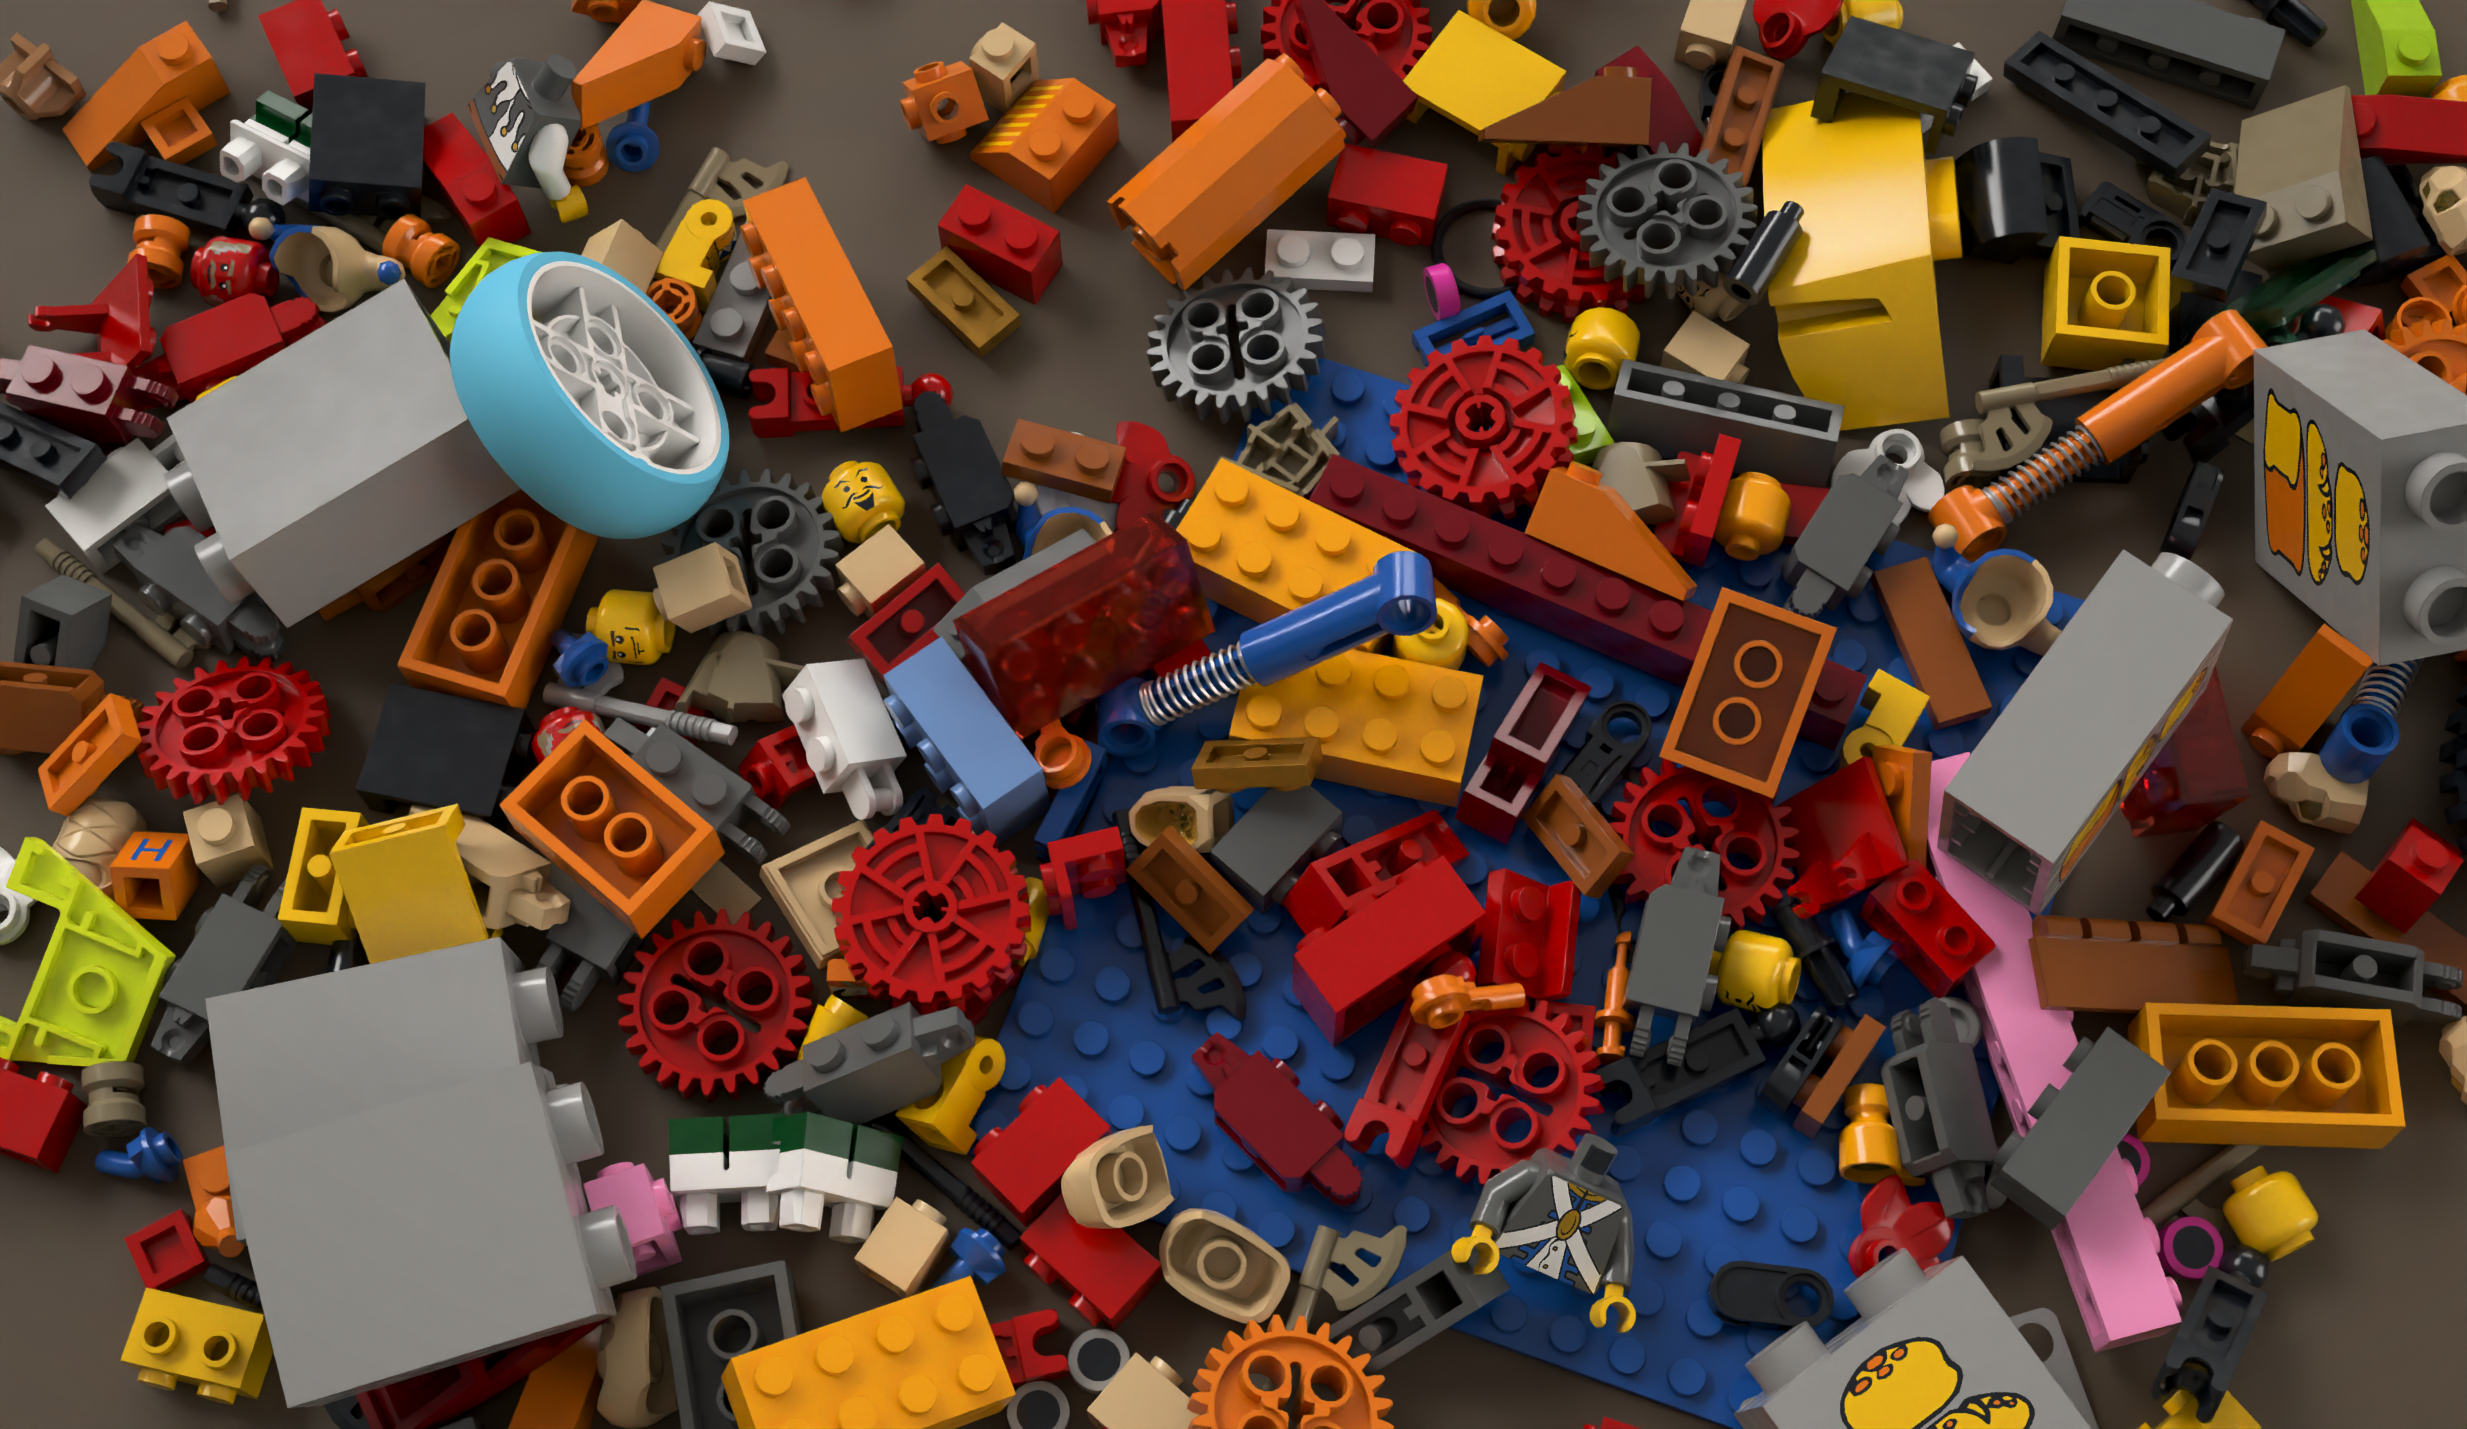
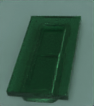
M2375 249L2316 257L2290 265L2206 319L2208 321L2223 311L2234 309L2239 312L2253 330L2269 329L2284 325L2360 276L2361 269L2377 259Z

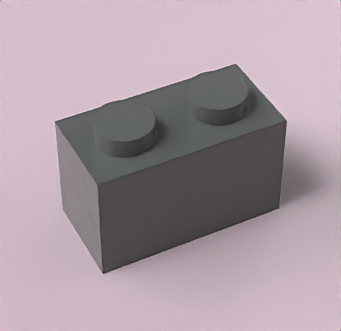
M1303 786L1300 789L1287 792L1277 791L1270 787L1210 850V865L1249 904L1264 915L1275 902L1283 906L1282 901L1310 863L1333 854L1343 840V837L1340 835L1343 812L1312 786Z

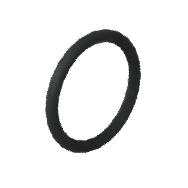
M1491 198L1473 199L1461 203L1448 211L1438 222L1431 244L1434 265L1446 264L1442 252L1443 237L1448 227L1457 218L1474 210H1496L1497 205H1501L1502 200ZM1454 275L1458 292L1473 298L1488 300L1508 290L1514 295L1519 287L1517 283H1513L1500 288H1480L1467 284Z

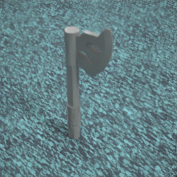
M572 633L577 639L583 636V634ZM608 662L605 674L597 682L585 686L583 689H581L583 685L578 687L565 685L554 668L553 671L559 680L557 683L549 682L543 692V701L547 705L560 708L578 707L581 710L593 712L598 716L601 715L614 719L620 717L624 721L648 727L654 726L657 728L660 723H663L679 735L706 742L713 741L732 746L738 735L736 726L717 722L715 719L604 696L611 688L623 683L625 679L624 670L620 663Z

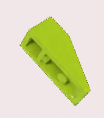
M2351 0L2365 95L2392 94L2429 98L2442 77L2435 29L2420 1Z

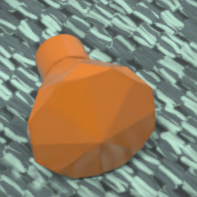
M231 1196L213 1197L195 1212L193 1235L202 1246L219 1251L223 1256L229 1258L239 1255L244 1249V1244L236 1239Z

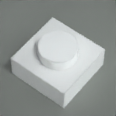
M709 1L697 14V16L702 17L701 26L713 56L755 66L767 53L750 11Z

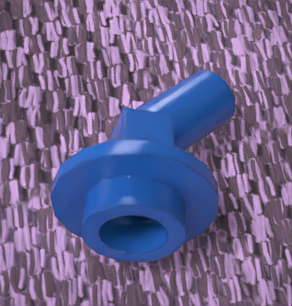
M650 101L629 109L626 122L612 127L606 139V153L609 159L618 168L628 172H640L650 168L656 162L660 152L658 136L647 126Z
M558 629L552 634L551 644L561 655L553 664V667L559 673L565 685L569 687L589 686L597 682L605 674L608 668V658L606 657L608 644L598 639L589 631L579 639L567 629Z
M1848 909L1834 912L1830 917V922L1841 951L1849 959L1845 971L1853 985L1860 989L1868 981L1874 987H1877L1897 961V958L1889 953L1895 942L1891 939H1886L1875 931H1872L1863 941L1853 913Z
M146 1127L141 1130L139 1137L126 1145L128 1153L103 1149L96 1157V1169L101 1173L128 1179H140L147 1176L156 1184L163 1181L174 1182L178 1180L180 1176L178 1165L183 1163L182 1160H184L181 1149L172 1135L167 1131L159 1134L152 1127Z
M966 1227L962 1228L958 1232L956 1239L947 1249L956 1261L928 1290L971 1276L972 1279L974 1278L985 1287L996 1277L1002 1276L1006 1271V1267L1001 1259L1006 1254L1003 1246L991 1233L983 1228H979L976 1232Z

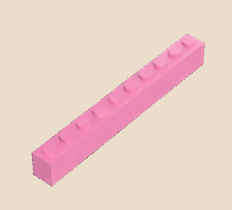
M1970 752L1932 761L1926 869L1995 942V948L1992 953L1972 968L1961 984L1968 1003L1974 1007L1981 1019V1039L2014 1130L2025 1137L2037 1121L2027 1113L2049 1083L2060 1090L2072 1074L2062 1065L2078 1045L2071 1025L2074 1014L2073 1011L2041 1010L2028 939L2033 937V921L2029 910L1937 848L1944 790L1970 756ZM2117 1147L2067 1215L2051 1230L2095 1353L2165 1335L2182 1322L2179 1313L2183 1310V1302L2179 1288L2172 1277H2165L2157 1255L2160 1252L2158 1232L2149 1217L2143 1218L2135 1194L2138 1193V1181L2134 1168L2128 1159H2121Z

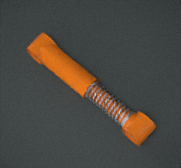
M2229 309L2215 315L2200 327L2191 339V343L2076 418L2075 432L2067 431L2066 438H2058V444L2050 442L2049 449L2042 448L2041 455L2033 454L2032 461L2025 459L2024 467L2016 465L2015 472H2007V478L1999 476L1998 483L1991 482L1990 486L1984 487L1983 490L1975 489L1972 485H1964L1952 490L1938 500L1931 508L1927 520L1934 529L1942 524L1954 526L1958 533V539L1954 544V548L1963 558L1974 563L1987 552L1994 551L2003 542L2007 535L2006 523L2010 524L2013 521L2014 514L2021 516L2020 510L2022 508L2029 511V504L2031 502L2038 505L2037 498L2040 496L2043 499H2047L2046 492L2048 491L2055 494V486L2058 485L2060 488H2064L2063 481L2072 482V475L2075 474L2081 477L2080 470L2089 471L2090 463L2098 465V461H2101L2104 465H2110L2224 388L2233 390L2254 379V349L2268 346L2237 310Z

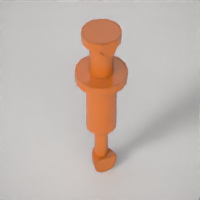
M1632 931L1622 932L1615 939V946L1617 947L1616 963L1612 969L1608 970L1604 1009L1595 1013L1594 1024L1597 1028L1604 1031L1603 1046L1596 1049V1055L1600 1063L1604 1065H1609L1625 1057L1626 1046H1621L1622 1033L1630 1032L1634 1029L1635 1025L1634 1016L1628 1013V1008L1622 1007L1630 973L1628 968H1626L1628 950H1632Z

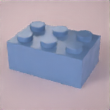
M942 636L883 675L890 694L883 701L894 718L892 723L897 734L910 750L917 746L926 761L923 766L927 774L941 793L950 789L952 796L959 805L956 811L959 813L960 818L971 821L972 830L977 836L989 830L997 836V847L1048 812L1051 803L1043 769Z

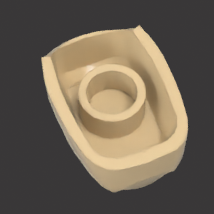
M88 797L64 820L61 831L52 848L115 902L110 865L134 831L148 832L147 823L141 813L128 802L107 797Z
M1153 1125L1122 1130L1094 1142L1076 1156V1159L1067 1168L1061 1180L1062 1194L1069 1214L1076 1219V1223L1086 1228L1112 1229L1134 1225L1157 1215L1174 1200L1171 1195L1164 1157L1153 1132Z
M1189 1208L1175 1214L1165 1227L1159 1242V1257L1163 1275L1173 1288L1190 1301L1241 1323L1248 1324L1253 1319L1256 1323H1261L1268 1319L1281 1301L1290 1282V1265L1278 1250L1252 1230L1216 1211Z
M655 1286L618 1294V1298L614 1301L617 1315L606 1320L602 1326L599 1343L600 1350L597 1351L599 1375L604 1382L598 1398L597 1410L612 1425L623 1428L637 1429L647 1427L678 1410L661 1290Z

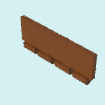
M2037 915L2033 919V937L2028 939L2041 1010L2137 1014L2146 1002L2240 1005L2228 947L2220 946L2222 945L2219 929L2215 925L2177 923L2174 925L2171 922L2138 920L2127 922L2122 919L2089 917L2078 919L2072 916Z

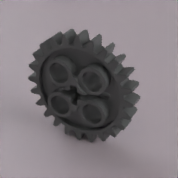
M1660 142L1657 154L1652 155L1643 146H1637V159L1634 160L1629 159L1622 153L1616 154V169L1601 164L1599 166V180L1587 179L1586 195H1580L1578 198L1577 234L1580 235L1581 252H1589V266L1591 268L1604 265V280L1606 282L1614 280L1621 275L1623 276V291L1628 292L1637 283L1643 284L1646 298L1651 297L1656 287H1664L1668 299H1673L1676 287L1684 286L1691 296H1695L1697 293V282L1701 280L1710 287L1716 288L1718 287V271L1728 275L1756 232L1758 207L1753 205V188L1743 187L1744 174L1741 171L1728 174L1729 160L1726 158L1717 161L1713 165L1710 164V150L1706 148L1696 157L1689 156L1687 143H1683L1676 154L1669 153L1665 142Z
M1246 268L1241 279L1234 280L1232 273L1227 269L1223 272L1222 282L1216 284L1205 275L1202 277L1203 289L1196 291L1189 287L1183 290L1186 299L1183 302L1173 299L1166 301L1170 315H1156L1154 317L1158 331L1148 333L1151 349L1147 350V356L1157 388L1162 387L1167 402L1177 399L1180 412L1183 414L1196 406L1201 421L1207 419L1213 411H1218L1221 423L1226 424L1232 412L1240 411L1244 422H1249L1252 409L1258 407L1265 415H1272L1270 402L1277 399L1285 405L1292 404L1289 390L1293 388L1306 392L1309 388L1305 375H1319L1320 368L1317 359L1326 357L1324 340L1327 337L1317 302L1310 303L1306 288L1295 291L1293 280L1290 277L1276 285L1274 273L1271 270H1268L1260 280H1255L1252 268ZM1231 311H1236L1240 330L1239 342L1245 368V377L1241 380H1237V370L1233 359L1235 353L1228 314Z
M770 469L763 471L758 482H752L747 470H742L739 484L733 486L725 476H722L719 481L720 491L712 493L709 499L692 517L671 528L674 537L661 539L660 543L667 556L658 559V563L660 565L711 543H718L737 556L752 609L707 626L711 635L716 637L727 625L730 633L751 628L754 634L763 636L765 625L773 624L775 629L780 634L785 633L784 619L790 615L802 624L806 621L802 610L805 604L822 608L823 602L818 589L835 590L836 584L830 572L837 571L835 564L841 561L838 552L844 550L845 545L840 533L834 526L832 514L830 512L826 513L824 510L822 495L816 497L809 482L797 488L792 474L787 473L776 484ZM750 513L752 514L750 528L757 543L752 547V554L745 526V517ZM785 523L779 528L771 529L776 524ZM730 531L725 536L715 538L720 533ZM752 558L758 577L759 588L758 593L752 596L753 577L747 564L751 563ZM789 571L782 577L773 578L779 572Z

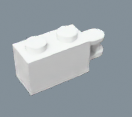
M174 435L168 437L151 451L137 437L127 446L111 452L88 482L71 499L58 494L45 507L103 575L121 562L117 558L112 544L119 537L123 536L128 528L138 523L159 533L164 529L165 524L173 523L184 514L169 491L164 480V474L169 472L167 470L179 461L180 463L175 467L184 463L185 459Z
M865 659L806 664L782 694L785 702L786 713L794 723L806 751L808 765L815 772L823 793L843 791L853 815L859 820L870 819L878 811L885 816L895 815L903 806V794L894 771L907 755Z

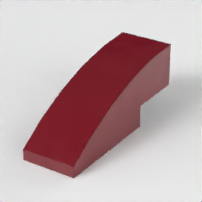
M1540 662L1493 736L1488 753L1463 792L1454 819L1507 845L1521 822V817L1529 808L1555 761L1592 687Z

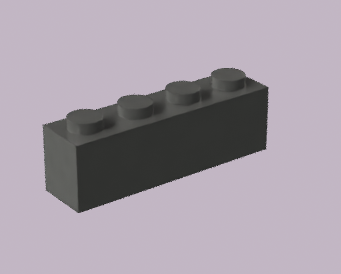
M2065 0L2052 38L2079 55L2254 110L2270 81L2285 29L2269 25L2260 19L2247 18L2218 9L2209 3L2192 0Z
M1623 359L1613 395L1607 431L1615 443L1637 442L1646 444L1658 450L1662 457L1674 460L1677 459L1678 453L1681 451L1701 456L1702 451L1714 454L1719 434L1741 439L1732 472L1739 475L1745 472H1759L1775 478L1780 483L1826 488L1845 406Z

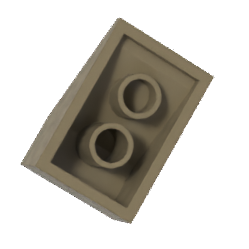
M2346 85L2242 120L2234 194L2267 202L2266 217L2246 258L2267 272L2373 240L2350 88Z

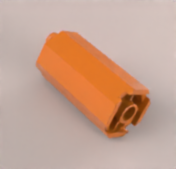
M1281 54L1275 61L1267 58L1106 201L1114 222L1121 231L1129 225L1132 226L1131 232L1135 240L1131 244L1168 283L1174 285L1178 282L1179 288L1183 290L1189 288L1345 148L1344 139L1346 138V133L1335 120L1341 114L1339 105L1324 89L1319 88L1315 92L1303 80L1304 74L1302 70L1287 54Z

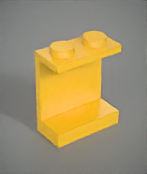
M1458 10L1403 80L1418 96L1414 111L1406 119L1416 124L1429 107L1478 135V131L1563 92L1567 71ZM1491 143L1498 147L1496 171L1505 176L1517 159L1524 162L1529 157L1536 144Z
M458 804L344 831L329 852L370 964L502 936V928L492 929L485 927L456 846V841L465 827Z

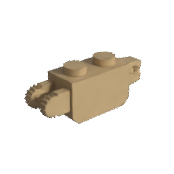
M412 805L409 815L435 808ZM463 814L465 827L456 841V846L485 927L501 929L518 923L526 927L531 925L539 930L551 928L554 924L558 923L561 925L567 922L571 900L549 883L552 863L483 819Z

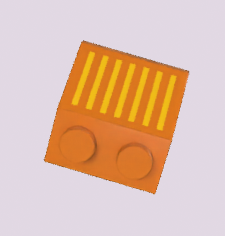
M1075 78L1035 80L969 153L970 159L1055 214L1119 141L1117 105Z

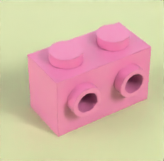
M621 1162L600 1170L597 1173L598 1179L583 1183L591 1211L614 1204L619 1208L631 1241L637 1277L682 1262L674 1231L684 1228L676 1199L672 1193H669L664 1178L654 1181L644 1163L634 1166L632 1162Z

